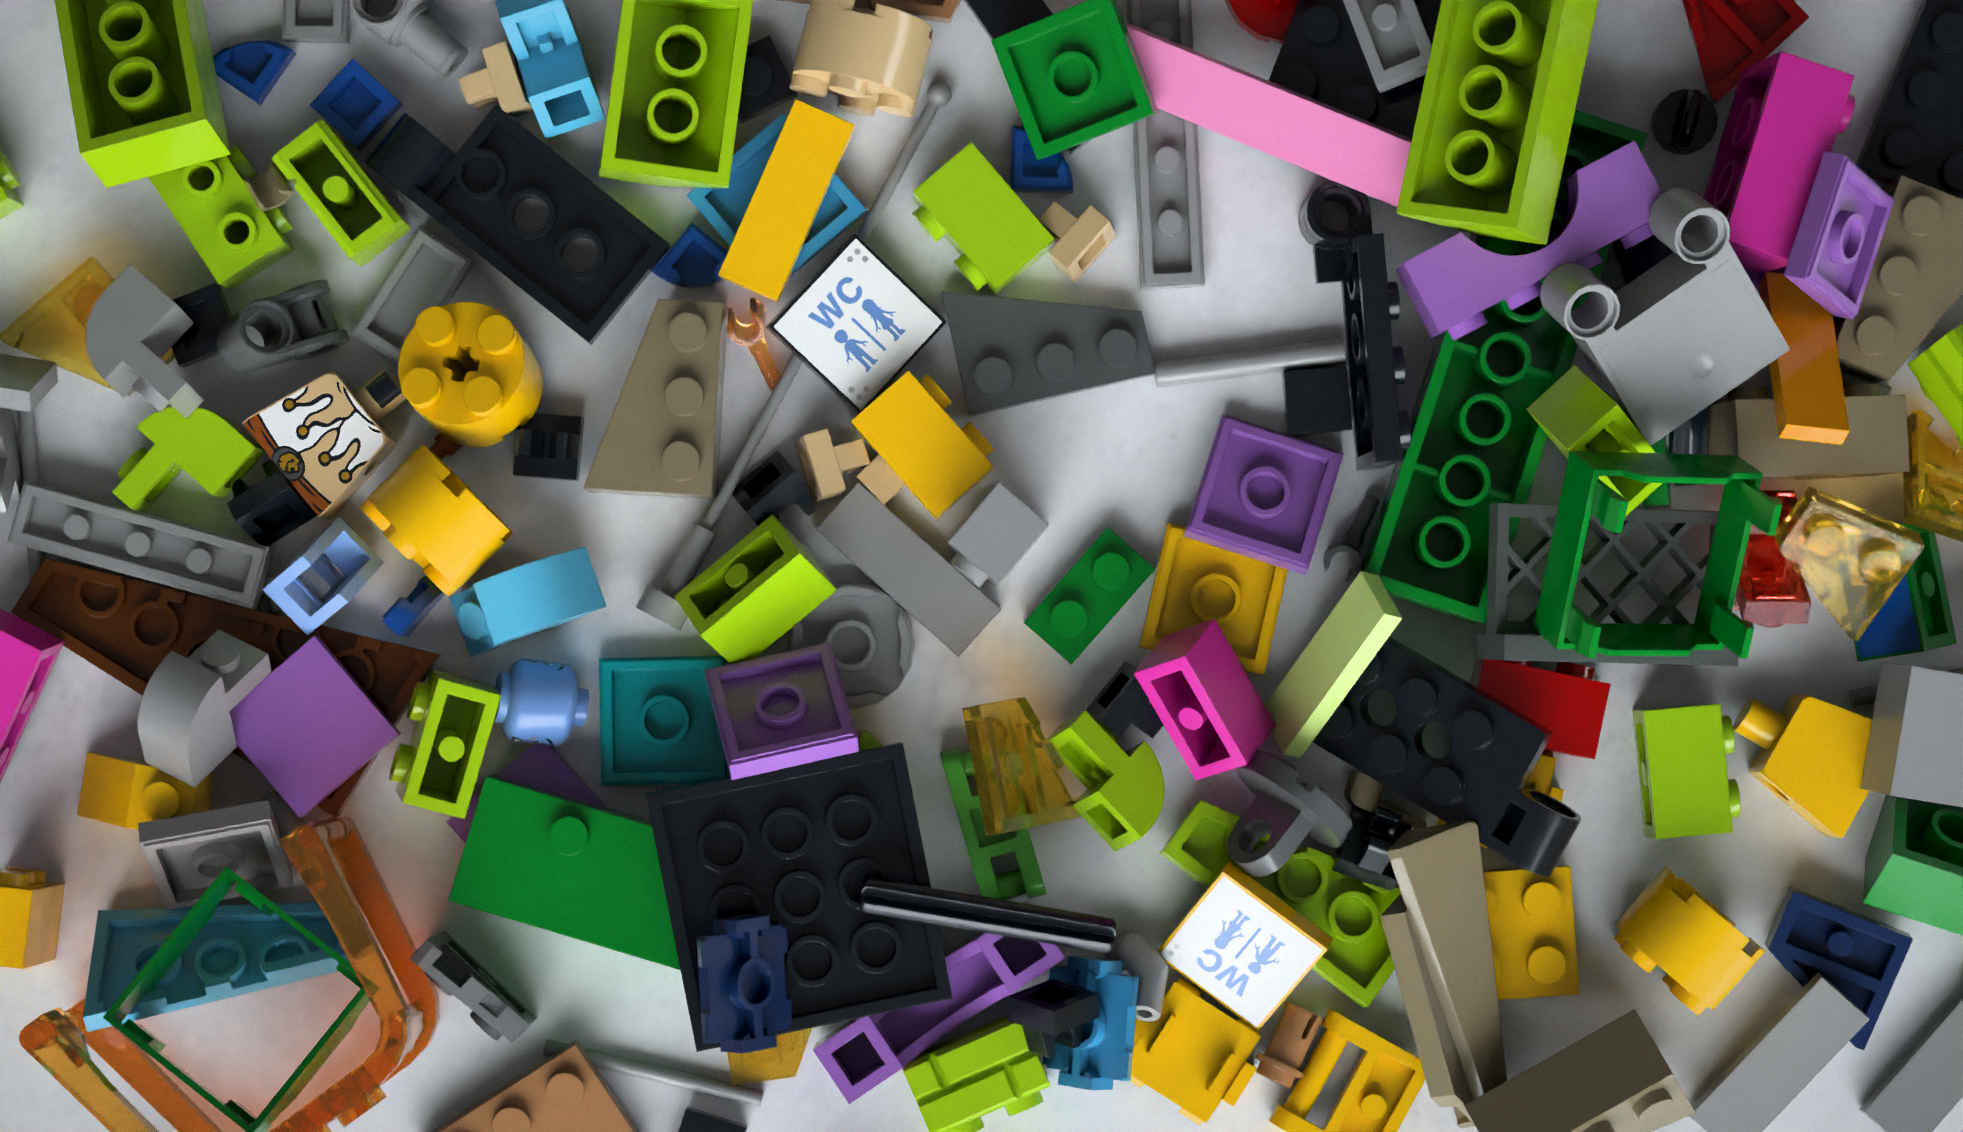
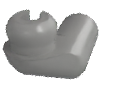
M1123 931L1118 937H1115L1114 946L1111 952L1105 953L1106 959L1123 961L1122 971H1127L1131 976L1139 977L1136 1019L1147 1022L1156 1021L1161 1016L1169 972L1168 965L1145 935L1135 931Z

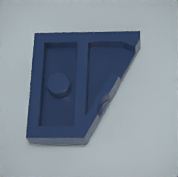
M1789 886L1764 944L1803 988L1819 972L1867 1014L1870 1020L1850 1040L1854 1047L1864 1050L1913 938L1907 932Z

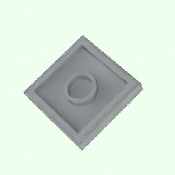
M269 800L138 823L139 843L166 909L170 910L195 905L226 866L260 893L294 886L292 867ZM238 883L231 887L222 900L242 896L235 890Z

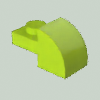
M1086 710L1060 725L1047 738L1044 743L1087 788L1072 806L1116 852L1143 838L1158 819L1165 795L1162 769L1148 743L1143 741L1124 752L1117 744L1113 731L1100 720L1092 718Z

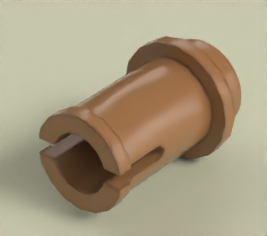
M1286 1002L1284 1012L1265 1053L1258 1052L1256 1055V1059L1260 1060L1256 1073L1291 1089L1295 1078L1302 1079L1304 1073L1298 1070L1318 1026L1322 1024L1323 1018Z

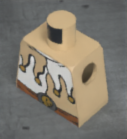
M384 368L356 391L341 374L331 371L251 415L242 423L318 517L331 520L397 446L398 443L380 420L404 402L406 398L402 393L401 387Z

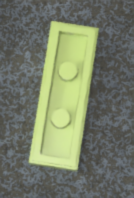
M1364 571L1359 572L1265 704L1276 725L1271 733L1283 755L1297 758L1302 757L1401 621L1402 616L1378 575Z

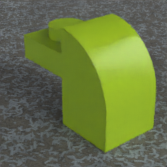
M168 407L161 413L157 411L149 415L136 426L154 443V446L149 451L142 447L126 460L117 474L122 481L112 493L130 509L146 512L184 470L211 495L226 498L232 491L233 482L239 478L243 479L266 452L248 433L225 416L197 407L186 419L175 408Z

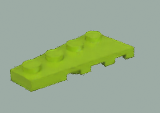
M1200 800L1194 805L1162 848L1160 854L1207 889L1229 861L1240 868L1228 855L1226 846L1230 832L1241 817ZM1270 835L1261 838L1254 845L1252 852L1260 849L1268 841ZM1299 845L1289 860L1279 870L1267 876L1250 877L1333 938L1328 950L1311 969L1362 1008L1368 1007L1395 970L1380 916L1399 895H1402L1400 888L1395 886L1392 891L1332 871L1334 862L1332 856L1311 847L1306 848Z

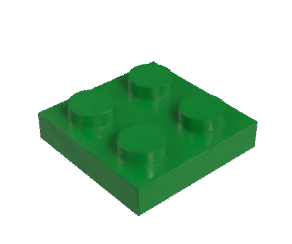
M1087 0L991 40L1037 160L1047 158L1159 113L1116 0Z

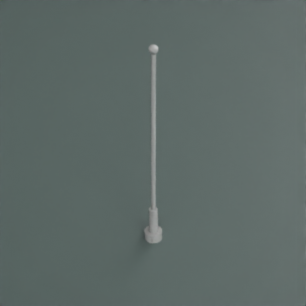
M936 81L927 89L928 102L857 233V236L865 243H867L939 107L948 104L951 100L952 91L945 82ZM792 354L701 526L696 523L693 525L660 589L657 590L647 584L636 605V608L680 631L688 617L674 596L693 581L717 536L712 530L802 364V361L794 354Z

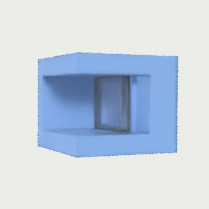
M339 516L315 536L262 590L308 636L347 604L384 562Z

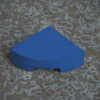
M261 40L244 42L222 49L213 56L216 76L259 105H262L296 53L280 43Z
M1012 125L1011 189L1014 192L1073 194L1071 170L1061 152L1037 160L1025 128Z
M691 223L652 272L660 279L681 287L697 288L710 286L724 280L718 276V273L728 251L694 223Z
M424 576L418 581L416 588L407 598L400 597L382 616L384 618L382 622L399 636L409 637L443 598L445 593L427 576Z

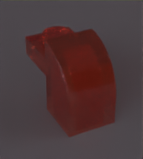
M1761 490L1768 496L1781 500L1782 508L1776 535L1768 536L1753 524L1751 525L1732 610H1739L1742 620H1749L1764 627H1780L1784 624H1808L1811 600L1799 568L1806 525L1794 490Z

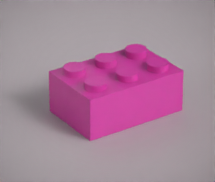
M1782 51L1742 69L1703 198L1720 210L1728 219L1730 226L1729 243L1745 270L1760 274L1787 266L1824 151L1832 152L1837 133H1843L1851 120L1855 107V97L1849 95L1854 75Z

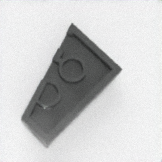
M941 291L969 417L1144 378L1156 373L1142 311Z

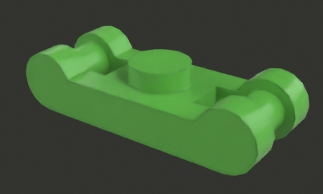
M1001 735L984 739L983 747L962 753L959 752L958 747L940 752L980 895L1001 900L1026 893L1028 899L1046 895L1047 892ZM991 771L996 789L972 796L967 777ZM1015 851L1020 869L995 876L990 858Z

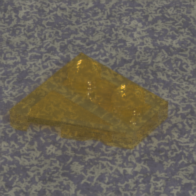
M1916 409L1907 417L1910 472H1903L1904 522L1963 542V448L1960 447L1957 451H1954L1928 430L1934 418L1925 411Z

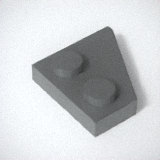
M446 931L428 938L410 957L440 990L449 996L454 995L472 1010L470 1017L495 1040H498L503 1035L512 1043L537 1019Z

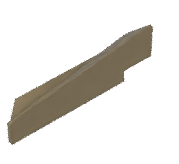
M1466 820L1407 830L1388 849V856L1402 895H1399L1380 916L1430 1097L1439 1107H1454L1457 1125L1460 1128L1475 1126L1464 1105L1507 1081L1479 828L1475 821Z

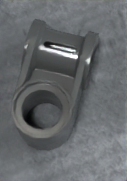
M324 279L309 282L281 294L255 300L247 304L223 324L218 331L216 343L221 358L232 369L240 372H255L256 370L290 360H304L324 354L346 344L350 338L347 331L339 329L326 297V294L331 289L327 280ZM246 325L254 327L263 337L264 347L258 346L250 340L246 333Z

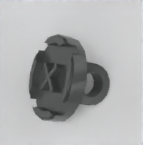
M1259 749L1256 750L1255 755L1247 765L1236 768L1238 777L1256 798L1233 827L1228 836L1226 847L1228 855L1249 876L1262 877L1279 870L1289 860L1306 836L1332 848L1340 847L1347 838V834L1353 826L1352 819L1343 806L1323 787L1320 786L1319 788L1314 784L1310 791L1306 789L1308 784L1304 781L1301 785L1297 783L1296 780L1300 773L1289 762ZM1270 835L1268 841L1260 849L1252 852L1254 845L1261 838Z

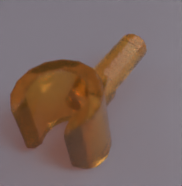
M751 298L750 312L755 322L749 325L738 322L733 309L730 307L728 311L727 332L729 338L734 343L748 347L759 366L769 390H774L781 376L763 337L765 333L766 311L764 305L759 300Z

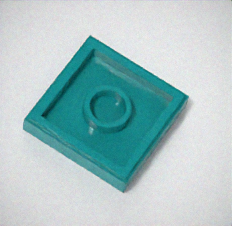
M724 657L599 658L601 786L695 784L730 776L704 672L707 669L728 665V661Z

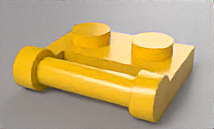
M1330 1008L1321 1024L1326 1030L1302 1071L1304 1073L1302 1079H1298L1284 1106L1281 1104L1276 1105L1268 1121L1286 1132H1397L1426 1080L1420 1058ZM1349 1041L1364 1049V1052L1321 1128L1306 1119Z

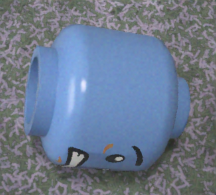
M524 658L514 662L508 672L500 671L498 673L495 688L501 694L494 722L501 723L503 733L509 740L559 746L568 739L573 726L583 727L585 725L589 706L588 689L578 688L576 672L570 665Z

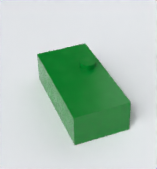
M498 774L485 777L448 901L680 970L651 820L500 777Z

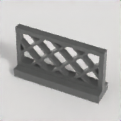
M1489 504L1486 633H1476V659L1738 666V656L1725 646L1723 650H1694L1689 656H1607L1596 652L1595 658H1588L1577 653L1574 649H1556L1533 629L1537 608L1524 621H1507L1508 592L1521 579L1538 599L1540 597L1542 582L1530 569L1550 549L1554 527L1552 528L1545 519H1556L1558 505ZM1635 508L1625 517L1622 533H1614L1603 528L1601 521L1591 514L1589 526L1599 536L1601 541L1581 561L1576 585L1581 582L1600 604L1589 617L1595 622L1601 623L1609 614L1615 623L1634 624L1618 604L1639 583L1657 605L1641 624H1659L1666 616L1673 624H1690L1677 609L1676 605L1695 585L1700 591L1702 589L1719 512ZM1510 517L1527 518L1543 537L1523 559L1509 545ZM1636 522H1643L1659 541L1640 563L1620 541ZM1662 523H1677L1669 532L1662 525ZM1694 524L1710 525L1709 552L1696 565L1678 544V541ZM1609 550L1629 572L1610 594L1606 592L1589 572ZM1667 552L1687 574L1668 596L1665 595L1648 574ZM1508 564H1509V565L1511 566V568L1513 569L1509 574H1508Z

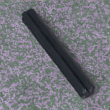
M876 878L864 879L859 896V909L864 913L1103 953L1111 952L1115 943L1116 921L1108 917Z

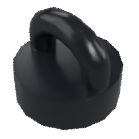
M1681 89L1670 93L1657 104L1652 114L1651 129L1655 140L1663 149L1673 154L1688 155L1699 151L1712 140L1717 130L1718 115L1714 104L1699 90Z

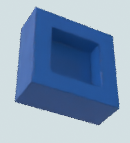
M352 58L312 101L310 106L361 151L403 104Z

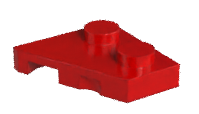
M1682 0L1709 97L1715 103L1738 84L1742 69L1765 59L1809 18L1794 0Z

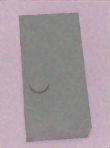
M1882 661L1860 789L1890 796L1963 807V674Z

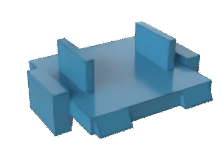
M1068 956L1067 966H1055V969L1050 968L1049 980L1053 978L1099 993L1100 1017L1084 1023L1080 1046L1073 1049L1055 1043L1056 1056L1052 1058L1043 1056V1064H1047V1068L1061 1070L1059 1072L1058 1085L1086 1090H1113V1080L1131 1081L1139 977L1122 975L1123 961L1092 956Z

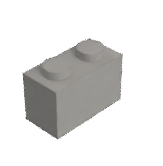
M999 482L948 541L949 547L957 553L951 559L950 564L978 588L986 580H989L998 587L1043 535L1049 524Z

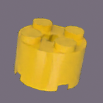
M457 302L442 307L431 306L423 310L418 315L415 326L407 335L399 355L398 374L404 397L432 428L445 439L461 446L487 447L505 440L503 436L512 432L519 425L523 427L533 417L541 400L543 373L532 348L505 315L481 303Z
M422 444L360 506V509L383 531L382 534L408 560L413 559L423 568L422 571L448 597L477 572L513 534L511 529L425 444Z
M1667 866L1659 872L1615 923L1619 932L1613 939L1621 945L1619 948L1647 973H1650L1656 965L1664 970L1667 974L1662 980L1670 987L1669 991L1698 1016L1707 1006L1714 1010L1765 953L1764 949L1751 937L1747 938L1735 928L1736 924L1685 880L1679 879Z

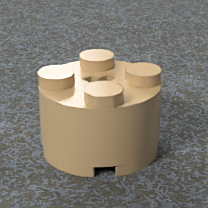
M811 0L789 88L795 92L813 97L824 98L827 93L838 96L837 107L857 115L872 117L877 107V109L889 114L913 117L931 48L933 34L931 25L914 15L881 4H876L874 11L854 7L855 0Z

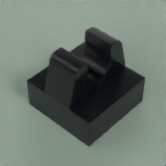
M535 413L523 427L519 425L516 430L513 475L518 477L579 481L584 418L581 416Z
M778 450L739 482L732 493V496L757 526L772 514L780 521V513L791 504L798 505L808 516L815 511V504L808 491L810 488Z
M272 460L262 464L267 478L250 488L241 478L234 481L232 484L233 499L227 502L235 522L257 543L264 546H270L318 516Z
M1125 661L1086 711L1097 720H1100L1118 736H1121L1130 723H1132L1153 739L1163 727V723L1152 704L1148 702L1147 695L1134 675L1138 668Z
M1352 805L1347 813L1352 819L1353 827L1342 845L1336 849L1332 871L1392 891L1398 882L1387 851L1407 830H1411L1412 826L1401 823L1402 814L1377 806L1371 812Z
M1053 978L1007 996L1008 1021L1022 1025L1030 1052L1047 1058L1056 1056L1055 1043L1073 1049L1079 1047L1082 1042L1084 1023L1100 1017L1098 992Z

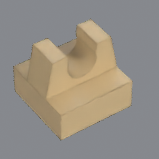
M503 41L481 49L487 68L459 78L466 102L469 105L473 104L475 109L499 103L501 110L513 118L532 112L533 108L528 99L520 67L512 46L508 42Z
M1054 201L1038 219L1055 239V246L1048 252L1054 265L1074 283L1081 278L1117 237L1110 220L1092 205L1077 219Z
M828 428L805 434L794 443L806 483L810 488L809 493L814 503L836 497L844 492L846 486L842 475L864 468V465L870 463L863 438L833 446Z

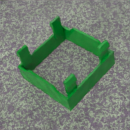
M1570 451L1533 629L1556 649H1574L1577 653L1588 658H1595L1596 652L1607 656H1689L1694 650H1723L1724 646L1739 658H1748L1754 626L1749 620L1739 618L1732 612L1751 525L1753 524L1768 536H1775L1782 508L1781 500L1770 497L1760 490L1763 473L1737 455ZM1599 476H1623L1645 483L1725 484L1694 624L1597 623L1572 602L1590 515L1592 514L1599 519L1601 526L1609 531L1622 533L1628 501L1598 479Z
M226 866L102 1018L246 1132H266L279 1114L297 1098L353 1028L360 1013L381 987ZM235 883H238L235 888L238 893L269 917L275 912L338 962L336 969L361 988L258 1117L243 1105L231 1099L224 1103L161 1053L166 1044L142 1025L130 1019L125 1023L122 1022L138 1001L154 989L211 919L219 902Z

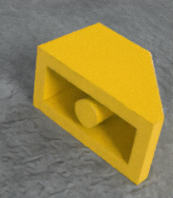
M87 752L77 815L138 830V823L209 811L215 772L208 774L194 788L143 760Z

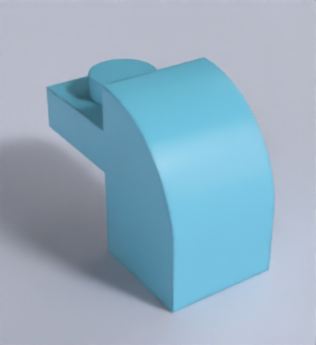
M495 1L500 20L517 58L528 99L545 139L606 119L583 45L565 1Z
M585 546L504 571L473 584V587L449 597L470 657L489 652L527 635L566 624L607 607Z

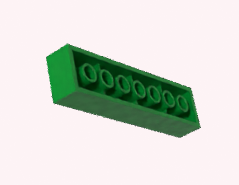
M1575 110L1547 245L1554 239L1565 218L1567 210L1566 179L1583 167L1633 141L1636 142L1642 153L1647 133ZM1472 233L1470 236V240L1478 246L1501 255H1524L1536 252L1547 246L1489 238ZM1611 244L1598 250L1603 262L1589 269L1599 279ZM1588 292L1580 295L1574 301L1571 311L1579 308L1585 302ZM1540 296L1513 310L1509 309L1505 300L1482 311L1488 323L1454 341L1448 330L1437 336L1409 420L1411 431L1410 448L1402 449V461L1395 463L1361 567V571L1376 574L1380 577L1390 597L1474 625L1486 624L1489 504H1526L1548 435L1526 409L1571 368L1578 347L1571 334L1543 308ZM1518 517L1509 518V545L1511 547L1521 520Z

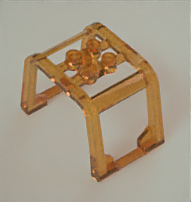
M346 816L330 817L326 820L312 821L300 825L280 839L279 842L328 919L380 1019V1038L375 1051L364 1063L270 1132H332L328 1124L336 1118L343 1127H346L387 1097L380 1086L419 1057L432 1042L440 1020L439 994L434 983L410 959L417 949L355 822ZM364 915L367 918L378 942L380 943L391 967L393 968L404 992L406 993L410 1001L409 1005H407L386 963V960L364 918ZM82 999L66 1011L57 1008L43 1013L20 1032L19 1042L21 1046L110 1132L159 1131L121 1094L91 1060L87 1044L178 1132H223L143 1049L114 1026L88 1032L83 1020L85 999Z

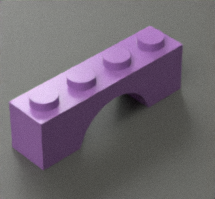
M1633 141L1576 171L1566 179L1567 210L1565 218L1554 239L1543 249L1524 255H1501L1485 250L1460 232L1403 262L1395 269L1430 337L1433 338L1448 330L1454 341L1488 323L1482 311L1505 300L1509 309L1513 310L1540 296L1542 285L1540 281L1545 279L1554 268L1566 263H1577L1589 270L1603 262L1598 253V250L1620 239L1625 250L1653 236L1654 234L1651 232L1649 225V213L1655 200L1663 192L1636 142Z
M1028 900L1023 902L1025 904H1030ZM979 932L945 955L952 999L849 1020L816 1042L813 1051L850 1104L901 1070L912 1059L951 1030L993 1003L1013 994L1065 958L1064 953L1059 945Z

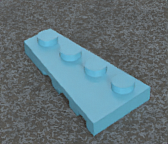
M321 902L275 903L353 965L354 955ZM254 904L217 906L211 919L154 989L138 1001L122 1022L125 1023L128 1019L135 1021L338 972L336 969L338 962L275 912L269 917ZM192 907L170 910L166 908L98 910L83 1010V1020L88 1032L112 1026L102 1017Z

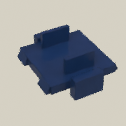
M743 914L713 919L715 934L697 936L703 1043L714 1044L720 1042L721 1052L743 1054L777 1047V1037L774 1031L788 1029V1025H793L791 998L786 999L784 953H789L787 927H782V924H770V915Z

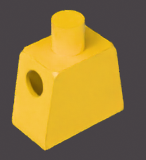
M1804 694L1792 695L1781 714L1755 698H1750L1740 711L1733 725V731L1761 746L1750 766L1749 773L1820 833L1828 837H1844L1869 793V790L1860 788L1872 719Z

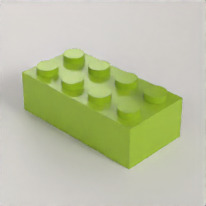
M54 0L79 152L106 188L231 154L203 0Z

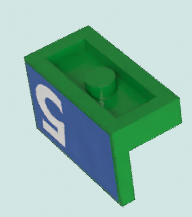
M1932 519L1837 537L1835 550L1858 662L1923 652L1957 643Z

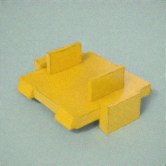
M1180 977L1177 982L1173 981L1166 992L1161 1016L1158 1020L1147 1022L1135 1019L1130 1082L1140 1088L1144 1084L1180 1106L1181 1108L1178 1112L1200 1126L1203 1122H1208L1221 1100L1234 1106L1257 1070L1254 1064L1247 1061V1058L1261 1038L1259 1035L1261 1028L1257 1031L1240 1017L1235 1020L1199 997L1202 990Z

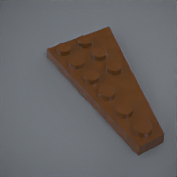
M48 558L44 559L11 611L12 614L64 640L63 646L142 696L156 668L171 651L188 658L218 629L268 653L272 672L313 636H318L395 726H397L409 707L416 683L418 681L425 682L431 668L433 669L441 654L320 625L307 636L290 617ZM237 745V748L232 753L256 767ZM378 754L324 799L318 807L334 817L340 816Z

